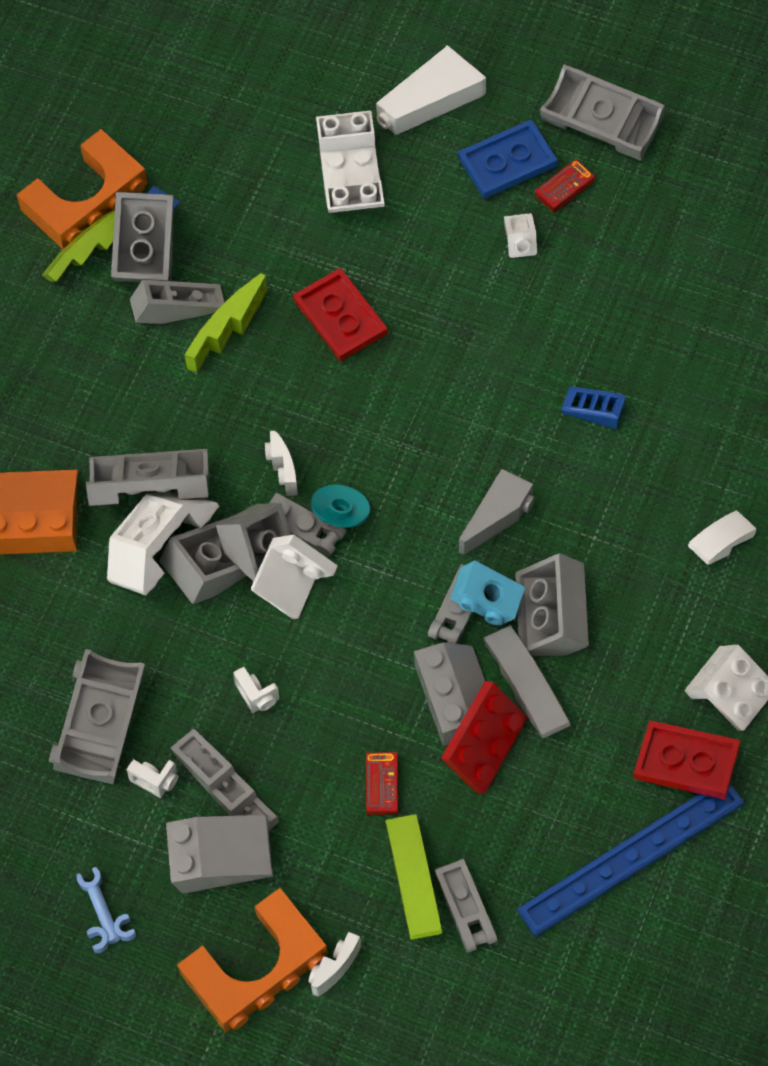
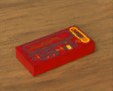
M575 159L537 188L535 196L555 213L595 182V175Z
M397 752L366 753L367 815H398Z

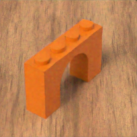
M102 129L80 145L84 162L104 179L101 190L95 196L80 202L66 201L55 195L38 178L17 194L21 211L62 249L83 230L115 209L116 192L141 193L148 184L145 168Z
M281 888L255 906L257 918L280 947L278 962L268 975L249 982L235 980L224 973L203 945L177 964L180 975L225 1033L230 1029L237 1030L249 1020L248 1016L257 1009L261 1011L267 1008L275 1000L274 996L283 989L285 991L292 989L300 981L301 975L309 969L312 971L314 965H320L323 957L328 956L327 945Z

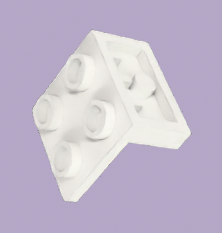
M295 535L276 537L271 541L251 586V591L290 618L298 619L315 579L333 576L338 565Z
M739 645L719 646L684 691L691 699L707 698L738 731H744L768 701V676Z

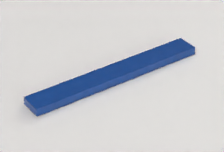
M731 784L726 800L698 794L518 908L517 912L536 938L743 806L744 801Z

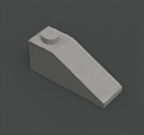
M142 280L130 298L135 323L164 324L212 314L225 303L220 284Z
M501 469L459 538V553L467 554L519 521L524 512L528 513L535 501L533 484Z

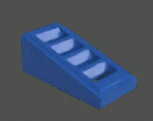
M570 386L561 413L617 430L625 408L626 396L613 392ZM575 397L580 398L577 407L572 406ZM586 400L591 401L589 409L583 408ZM597 403L602 404L600 410H595ZM608 406L613 408L611 412H606Z

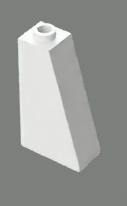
M447 45L376 103L377 121L384 129H389L395 135H398L486 94V77Z

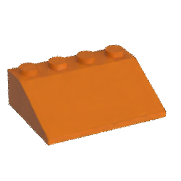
M78 469L0 473V554L77 551Z

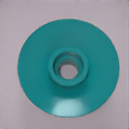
M324 486L318 489L311 499L313 513L321 521L331 526L340 528L355 527L365 522L369 516L370 505L366 497L348 486Z

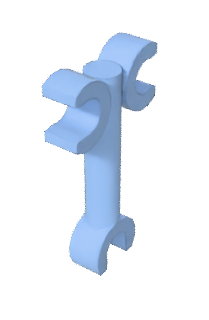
M94 867L92 868L95 876L93 881L85 882L81 874H77V881L80 888L88 891L102 928L92 927L87 931L89 939L95 936L102 937V941L99 944L92 946L95 953H102L108 948L109 944L116 943L120 939L123 941L133 940L136 937L134 929L127 932L121 930L124 924L131 922L128 914L119 916L113 922L99 887L102 883L101 874Z

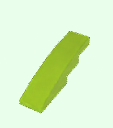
M115 209L102 216L71 241L57 255L42 276L50 282H57L70 262L75 266H82L95 246L99 250H107L113 242Z
M260 273L236 291L217 309L199 331L184 354L187 369L198 373L210 350L221 354L232 332L241 335L245 333L268 290L266 275Z
M417 815L386 820V827L410 939L442 934Z

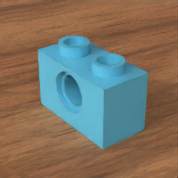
M474 560L460 568L450 600L458 603L459 607L465 611L475 612L485 617L484 619L488 623L501 626L515 619L525 587ZM484 591L488 594L489 600L485 597Z

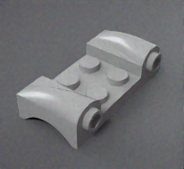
M565 64L561 69L559 79L551 96L540 109L541 120L564 130L567 127H571L614 145L616 151L639 161L642 160L665 115V105Z
M208 449L90 457L89 459L90 479L89 482H86L89 506L119 504L120 493L133 495L142 491L168 492L171 489H177L178 499L205 498L209 496L210 468Z
M85 649L82 661L77 660L72 678L77 680L59 745L53 744L49 762L54 763L53 770L114 784L144 672V663L118 662L102 657L92 650Z

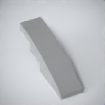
M510 625L484 637L485 645L499 664L502 676L514 691L516 701L542 739L569 727L570 722L556 696L512 626Z
M192 729L171 747V751L229 816L266 815L269 830L279 823L277 816L234 771L233 766L195 729Z

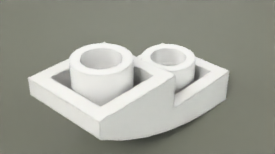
M270 431V442L265 443L266 460H272L273 471H278L279 486L285 485L286 496L298 495L295 469L288 448L276 431Z
M736 510L700 532L689 542L688 547L709 565L729 556L733 546L753 538L756 528Z
M348 932L345 941L339 940L333 954V958L336 961L324 956L320 965H314L308 982L312 983L313 995L319 997L336 984L345 974L361 948L360 936Z

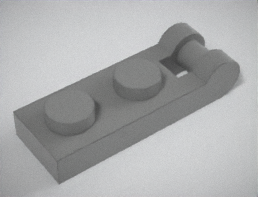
M278 493L269 502L282 504L291 535L297 536L325 556H331L335 550V543L338 540H342L346 534L344 528L331 526L321 521L313 512ZM322 532L327 534L324 539L318 538Z
M463 564L460 565L437 616L429 628L428 637L437 640L439 637L446 640L447 643L459 644L473 612L461 609L458 603L450 600L460 568L465 566ZM449 623L454 625V628L451 630L444 627V625Z
M462 859L435 869L436 879L459 931L466 952L469 953L477 950L476 946L486 942L488 945L497 942L495 931L465 860ZM479 923L482 930L471 934L469 926Z

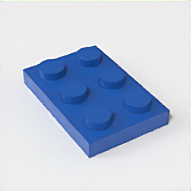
M532 119L458 151L459 161L483 199L558 166V159Z

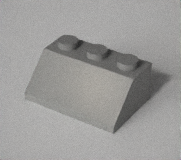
M558 553L515 572L516 582L525 587L517 611L518 637L530 655L566 656L588 647L584 563Z
M443 642L414 651V661L444 747L449 745L484 684L485 679L473 646Z

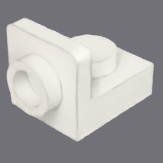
M532 213L504 216L509 257L536 255V229Z
M245 667L233 672L235 685L252 714L258 710L265 711L270 709L279 700L278 687L275 683L262 689L257 677L254 674L249 676Z
M134 759L127 768L128 777L132 783L160 799L166 790L169 792L173 789L178 780L176 764L171 760L167 762L160 774L153 765L147 762L141 764Z

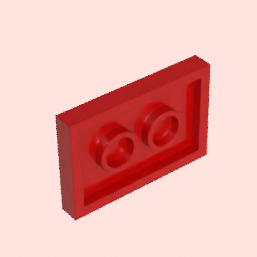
M341 267L293 295L294 303L339 362L388 334V328Z
M485 681L441 759L475 793L485 794L526 722V715L494 682Z
M649 720L633 773L634 779L726 800L741 747V740Z

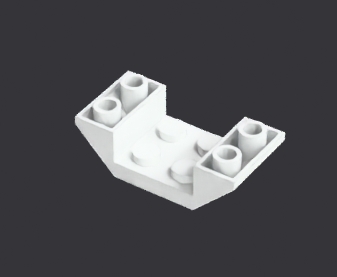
M362 111L316 117L328 213L384 207L382 184L379 177L372 112Z
M178 492L146 494L110 537L107 580L112 584L147 595L164 574L152 557L162 548L165 541L179 528L181 523L202 528L211 519L219 505L216 502L203 498L178 499Z

